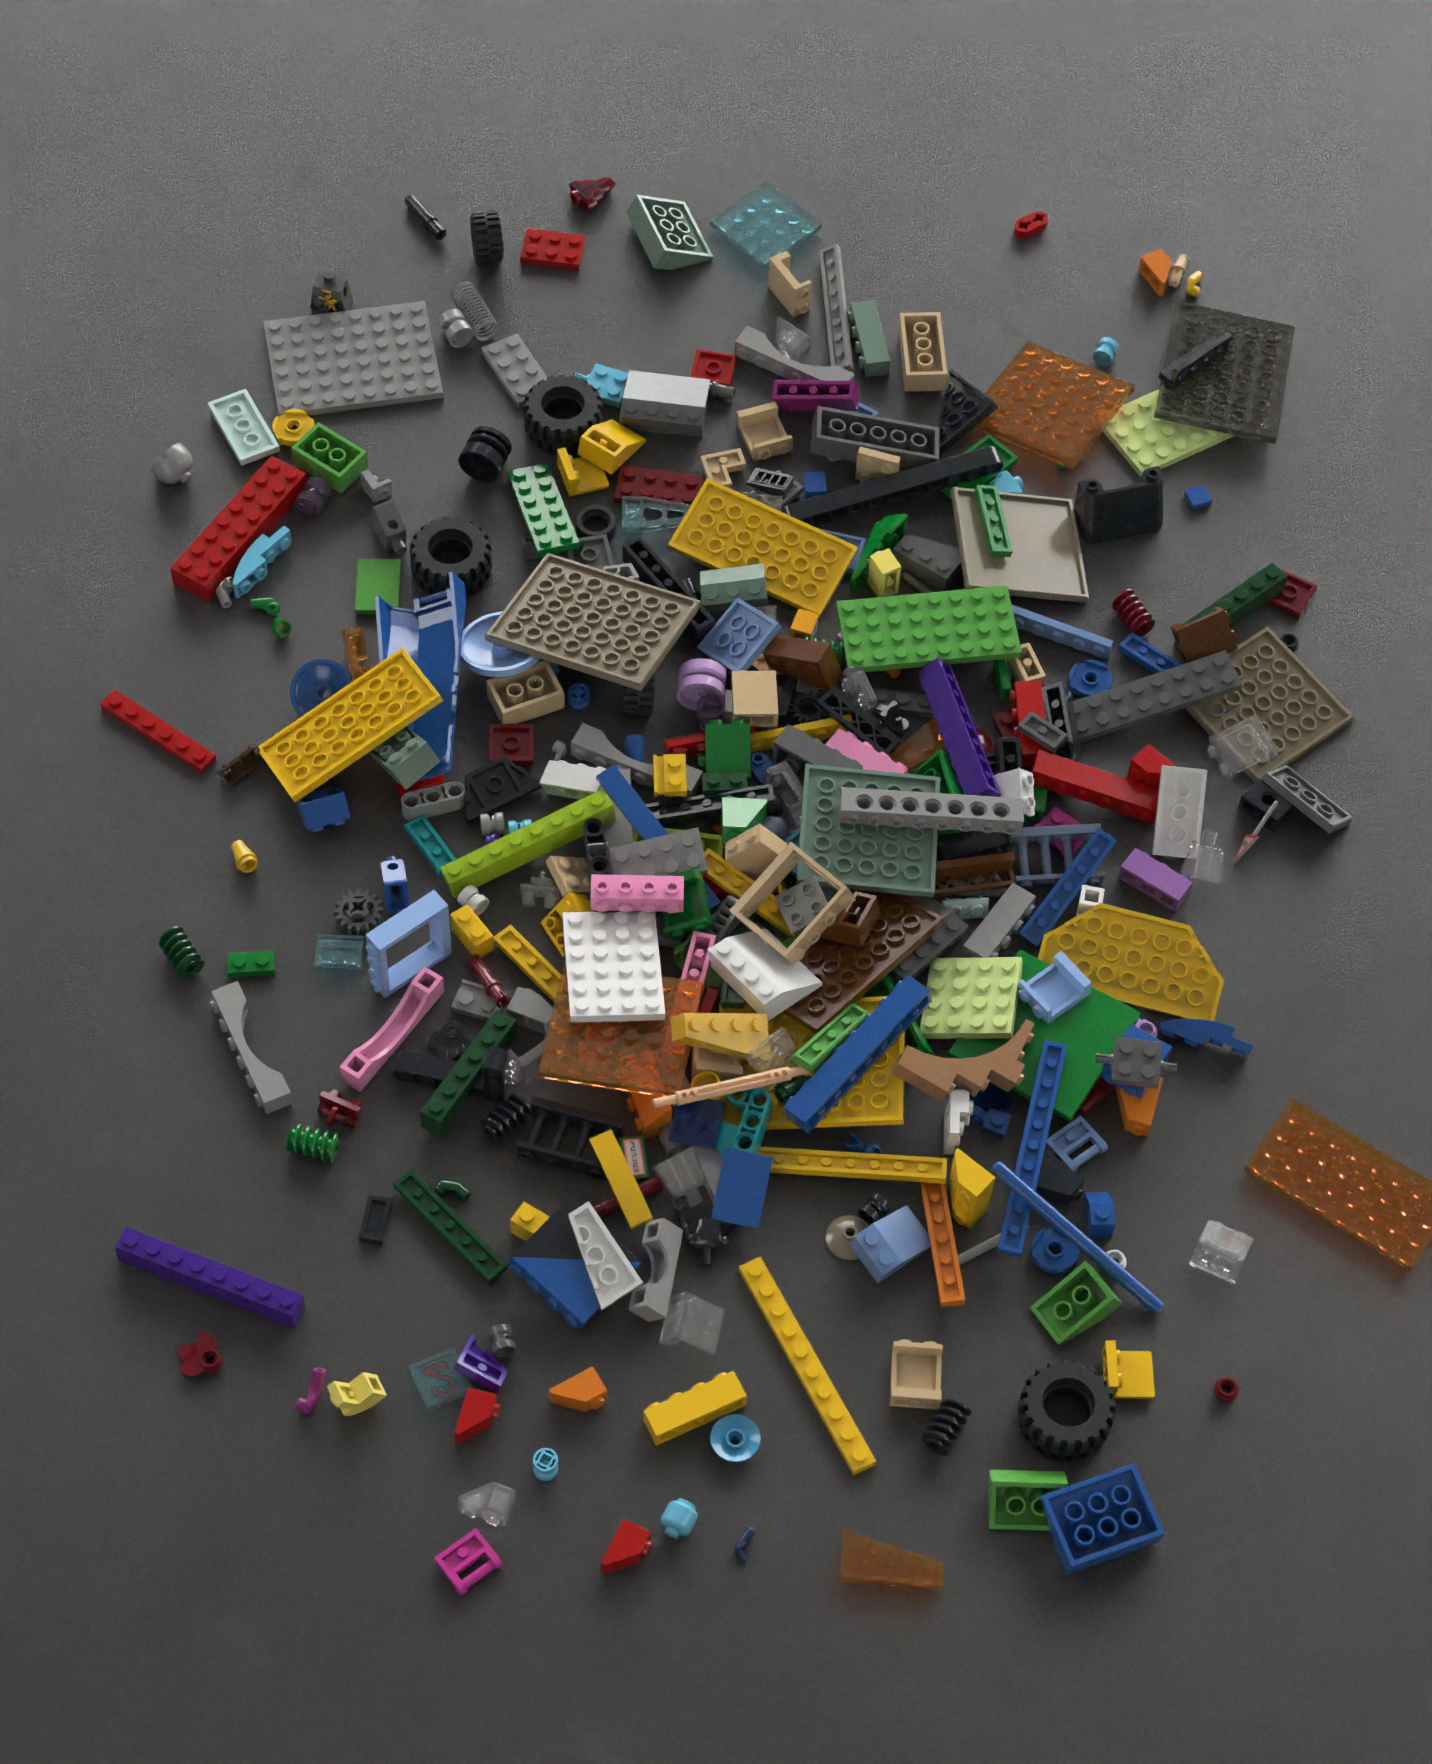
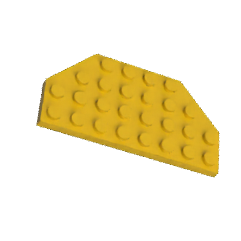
M1099 903L1083 914H1079L1065 922L1055 930L1044 934L1038 956L1039 960L1051 965L1054 963V956L1062 951L1092 982L1091 987L1127 1005L1182 1019L1215 1020L1224 980L1214 967L1204 947L1201 946L1190 925Z

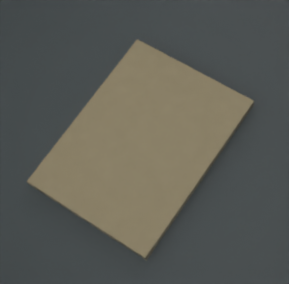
M547 553L485 634V641L641 691L699 610L701 601Z

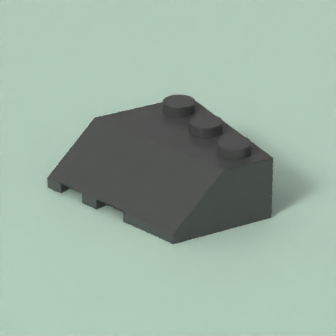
M905 535L893 548L892 554L901 565V571H907L914 578L938 592L948 591L963 573L959 546L916 535Z

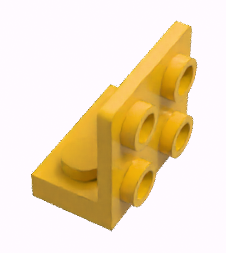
M565 447L557 449V465L569 497L609 487V482L603 469L583 457L573 459L572 455H568Z
M1105 1341L1102 1350L1103 1377L1107 1381L1106 1388L1110 1387L1113 1391L1112 1399H1153L1155 1397L1152 1353L1150 1351L1116 1350L1115 1341Z

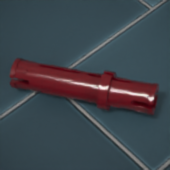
M476 954L475 957L474 955L470 956L467 960V965L484 986L486 995L493 999L498 1008H501V1005L503 1008L506 1007L510 1002V998L501 988L502 984L500 981L493 977L479 955Z
M657 1175L638 1184L643 1197L663 1189L662 1183L659 1184L660 1179ZM615 1196L592 1206L600 1219L621 1209Z

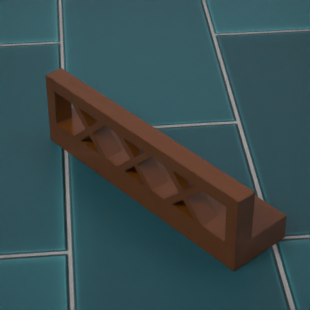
M1013 852L936 861L935 882L938 881L944 884L945 887L943 889H936L934 897L1009 888L1012 883L1017 885L1012 870L1015 861ZM1006 873L1009 880L1001 881L995 876ZM977 876H982L988 881L987 883L980 884L974 879ZM954 879H961L966 882V885L959 887L952 882Z

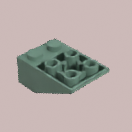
M407 726L368 752L406 790L440 762L428 743Z

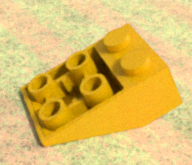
M612 419L592 425L581 436L578 455L612 475L647 439Z

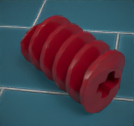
M1126 589L1116 596L1112 607L1130 633L1143 636L1153 629L1155 620H1151L1152 615L1147 613V608L1143 607L1139 597L1134 595L1135 591L1133 589Z

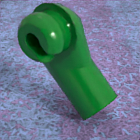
M271 597L250 599L251 610L263 609L270 615H277L280 612V605Z

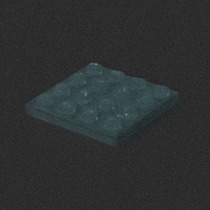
M765 181L710 219V226L764 269L769 266V258L785 251L790 252L822 228L821 222L768 181Z

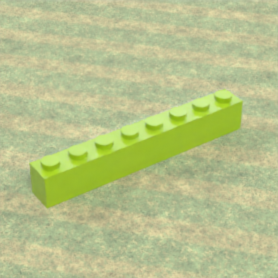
M601 789L440 867L445 883L453 897L456 898L469 885L477 888L582 837L583 825L588 819H599L603 825L615 821L616 816L613 804L604 789Z

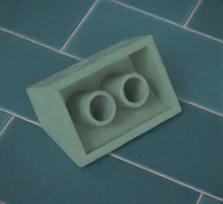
M764 563L700 571L702 606L708 613L727 611L737 597L752 607L768 606Z

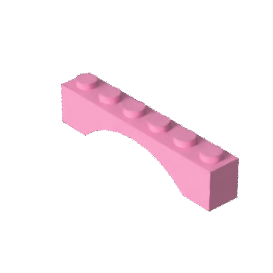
M425 966L411 981L399 1005L382 1028L365 1044L353 1050L341 1064V1081L359 1092L364 1089L444 993L443 977Z

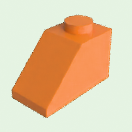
M1162 249L1141 256L1138 271L1159 297L1164 294L1172 264L1170 257Z
M592 1366L549 1389V1400L552 1404L586 1412L590 1409H598L607 1401V1389Z

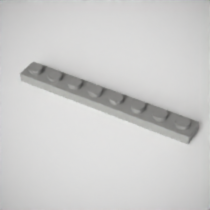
M835 243L819 250L831 366H838L850 371L853 369L841 250L839 245Z

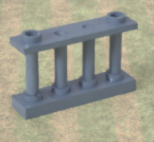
M1101 823L1022 827L1021 834H1008L1009 843L1018 845L1020 876H1015L1017 885L1023 889L1032 888L1033 885L1056 884L1063 874H1052L1049 843L1054 840H1060V843H1062L1066 871L1073 862L1071 845L1073 839H1082L1086 845L1096 830L1101 828ZM1037 841L1040 844L1043 875L1029 874L1027 844L1029 842ZM1095 870L1086 884H1100L1105 878L1106 872H1097Z

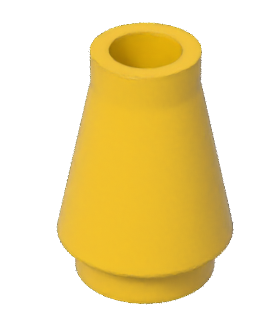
M242 840L233 842L231 849L233 850L237 868L244 873L255 870L258 865L257 856Z

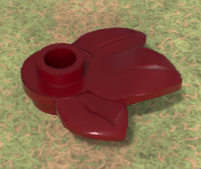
M199 1331L196 1344L177 1346L179 1357L184 1362L179 1372L186 1376L194 1377L203 1372L214 1373L222 1367L223 1357L217 1350V1340L208 1332ZM210 1359L215 1360L213 1364L206 1363Z

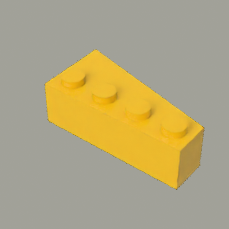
M683 1013L671 1017L672 1041L708 1049L710 1052L717 1054H726L735 1059H744L753 1064L770 1061L767 1013Z

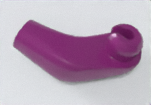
M313 1369L307 1398H299L297 1400V1411H304V1414H310L322 1394L326 1374L325 1369Z

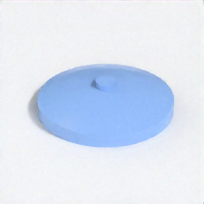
M502 612L482 616L470 623L463 631L460 657L464 665L477 674L488 677L512 676L526 671L540 660V658L485 641V634Z

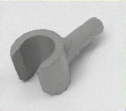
M559 740L552 747V751L556 753L554 761H559L561 757L567 754L566 744Z

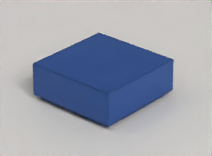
M1204 485L1184 491V496L1192 510L1212 504V498Z

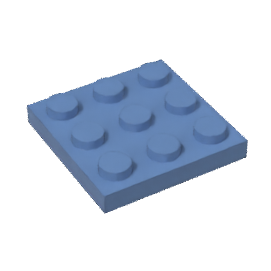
M737 597L697 648L731 672L747 671L782 626Z

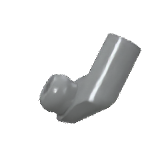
M226 577L216 589L217 597L223 608H228L232 605L229 597L234 589V579L232 577Z

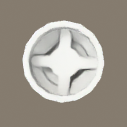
M473 885L465 887L457 898V901L462 906L469 905L477 916L483 913L489 905V899L484 895H480L479 890Z

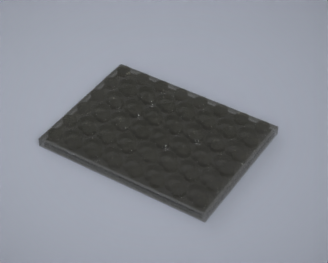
M1176 301L1163 370L1212 336L1218 339L1229 332L1232 338L1225 355L1175 389H1172L1162 380L1160 381L1154 418L1276 444L1295 326Z

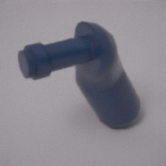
M752 1527L746 1528L734 1547V1553H738L741 1562L747 1561V1557L741 1549L748 1545L753 1538L755 1530Z

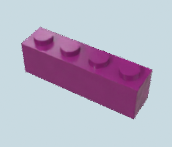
M775 380L772 400L773 402L776 401L778 411H816L818 406L844 411H857L860 392L855 381Z

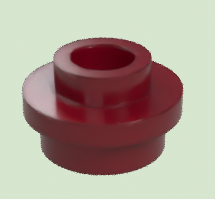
M1225 1377L1215 1383L1214 1393L1219 1400L1231 1402L1237 1398L1239 1387L1235 1380ZM1227 1388L1230 1393H1225L1222 1389Z

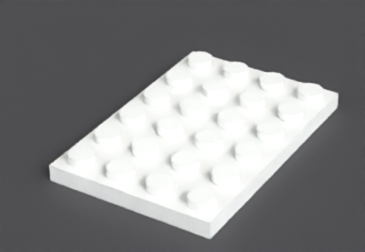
M643 911L562 913L570 1022L665 1020L655 911L651 913Z

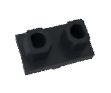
M892 701L889 705L880 703L874 709L875 717L881 719L880 723L896 736H904L909 730V722L901 717L897 702Z

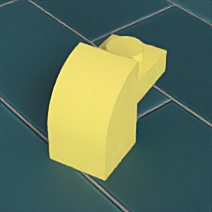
M362 1372L349 1383L333 1381L327 1386L331 1394L330 1399L332 1403L341 1409L344 1416L355 1415L367 1410L387 1396L378 1376Z

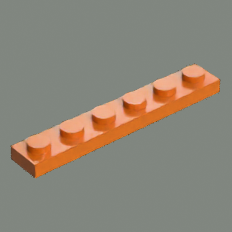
M919 1182L941 1307L965 1305V1294L945 1184Z

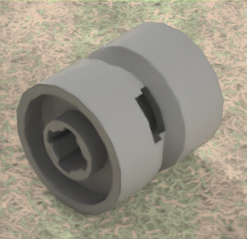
M459 309L447 310L440 316L438 325L452 347H463L473 339L474 332Z

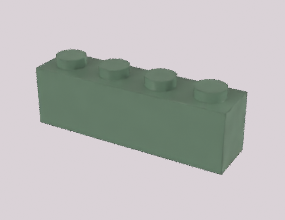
M875 300L851 303L850 311H847L848 323L852 324L851 336L852 339L856 340L855 352L860 356L859 368L863 369L865 377L889 375L890 357Z

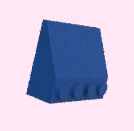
M1134 1463L1041 1496L1055 1548L1066 1575L1156 1544L1161 1541L1165 1534Z

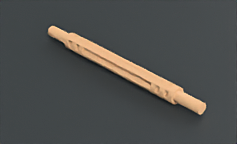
M787 1066L675 1091L673 1095L652 1099L654 1109L673 1104L679 1106L790 1081L792 1077L810 1074V1072L801 1066L793 1068Z

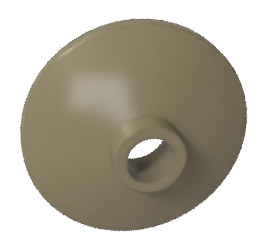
M848 1215L835 1219L826 1231L825 1239L829 1250L835 1256L844 1260L859 1259L849 1245L854 1236H848L846 1232H852L857 1235L870 1225L856 1216Z

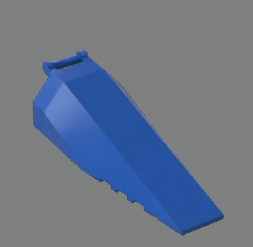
M454 572L449 573L450 586L446 590L425 597H414V610L391 606L380 596H375L379 662H382L403 647L444 700L407 725L409 729L428 743L440 760L436 766L418 781L451 771L461 645L466 607L465 584Z

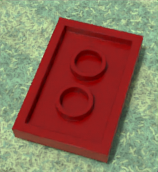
M527 228L520 263L580 270L586 236Z

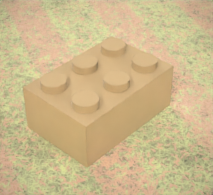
M547 660L536 663L531 668L516 675L486 680L487 697L501 724H519L564 708V691Z

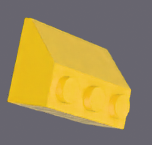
M959 1148L954 1153L948 1183L951 1215L958 1224L965 1225L971 1229L989 1209L995 1177Z

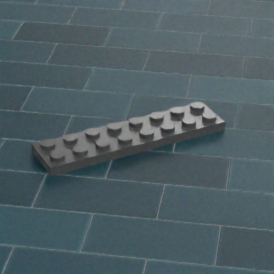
M1226 650L1073 701L1080 743L1242 689V684Z

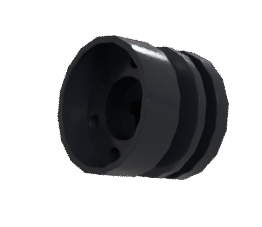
M489 426L476 427L458 458V463L461 469L475 480L481 482L495 481L512 451V444L506 435Z

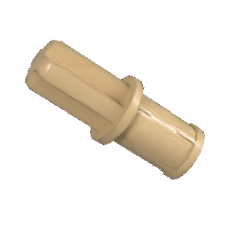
M1178 255L1175 265L1171 267V274L1168 279L1169 286L1177 287L1181 278L1185 276L1186 267L1190 261L1187 255Z

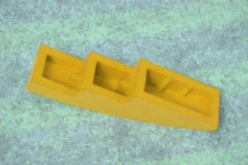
M610 1129L589 1139L630 1228H636L653 1220L646 1201L612 1130Z

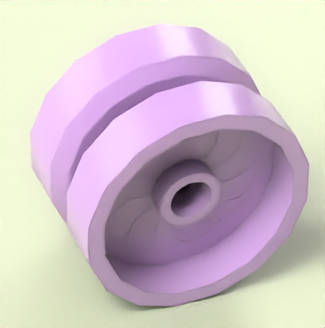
M702 658L691 659L683 663L679 668L677 700L679 703L694 711H711L721 707L725 698V668L716 661Z

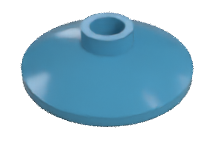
M727 1415L719 1419L711 1430L710 1442L712 1449L720 1458L728 1462L746 1461L754 1456L760 1446L761 1437L757 1425L743 1415ZM733 1439H737L740 1443L738 1445H733L730 1441Z

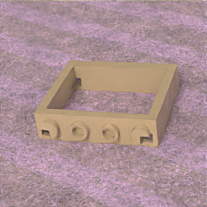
M790 842L729 911L791 965H794L803 958L806 950L819 940L822 932L834 923L838 914L850 905L854 895L843 883ZM801 861L838 892L788 949L785 950L753 923L749 917L796 864Z

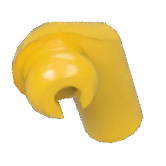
M1195 271L1188 277L1186 292L1189 296L1198 297L1199 291H1201L1199 287H1196V284L1203 278L1200 271Z

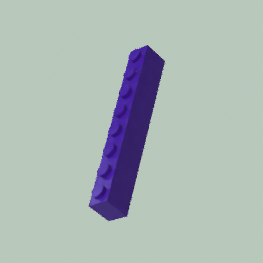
M937 657L918 673L921 678L920 684L927 694L926 700L933 710L932 716L938 723L939 734L946 744L945 750L952 760L951 766L957 773V782L963 789L964 795L1000 797L999 787L952 666Z
M125 1227L115 1245L117 1258L122 1262L292 1328L296 1327L306 1308L302 1294L128 1227Z

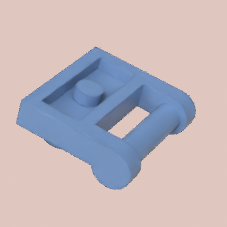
M1079 1116L1050 1136L1045 1145L1055 1157L1074 1172L1096 1154H1102L1108 1149L1106 1142L1082 1116ZM1088 1141L1093 1143V1146L1073 1160L1068 1157V1155Z

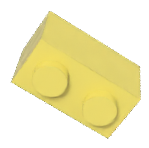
M889 548L875 552L870 556L867 583L877 597L892 596L898 593L901 565Z

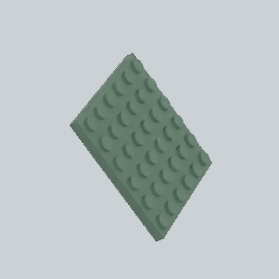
M805 764L799 848L848 889L934 897L938 829L839 822V799L842 787L940 793V777ZM798 862L796 884L815 875L821 887L833 888L803 862Z

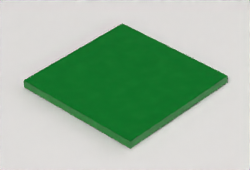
M1019 950L1015 956L1022 957L1021 979L1025 982L1050 966L1022 950ZM1091 987L1090 995L1047 1024L1042 1018L1036 1017L1032 1007L1027 1002H1022L1018 996L1013 1036L1026 1019L1035 1024L1031 1030L1034 1035L1027 1046L1024 1044L1022 1048L1025 1054L1020 1062L1025 1065L1021 1072L1024 1074V1077L1019 1086H1013L1011 1090L1031 1100L1044 1040L1068 1045L1053 1113L1071 1122L1101 1077L1104 1063H1095L1096 1054L1110 1055L1114 1049L1115 1036L1123 1037L1131 1024L1135 1026L1141 1017V1012ZM958 1037L949 1050L948 1056L954 1059L978 1057L993 1052L1006 1044L1011 1038L969 1039Z

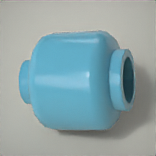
M682 1498L669 1502L661 1517V1524L665 1528L664 1532L675 1539H678L679 1536H688L698 1519L695 1505Z

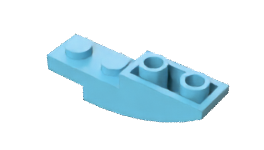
M283 526L270 538L262 534L248 548L238 564L234 575L233 588L236 598L249 592L253 585L263 580L268 574L267 564L273 562L277 555L287 550L292 544L291 532L287 527Z

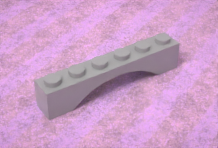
M746 326L735 341L734 355L786 379L854 381V373L838 366H811L791 360L774 348L765 333L750 326Z
M582 723L571 741L572 756L578 760H585L596 767L600 766L605 769L614 764L618 769L630 768L631 780L640 785L654 788L652 764L639 762L624 755L609 742L602 730ZM686 765L687 796L673 797L680 799L695 796L702 785L703 771Z
M238 981L211 991L213 1000L210 1001L211 1008L214 1014L219 1013L221 1019L218 1021L223 1033L228 1032V1044L232 1051L236 1050L238 1054L236 1060L241 1070L245 1069L247 1073L245 1080L249 1089L254 1088L256 1092L253 1096L258 1108L263 1107L265 1113L268 1114L291 1105V1092L282 1073L263 1064L246 1044L244 1024L248 1013V1006Z

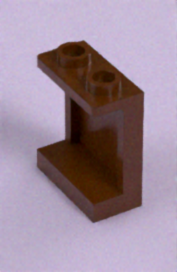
M1217 606L1213 608L1214 612L1183 626L1178 623L1170 626L1183 664L1224 650L1228 654L1238 649L1236 645L1238 639L1234 630L1230 628L1229 622H1231V619L1226 610Z

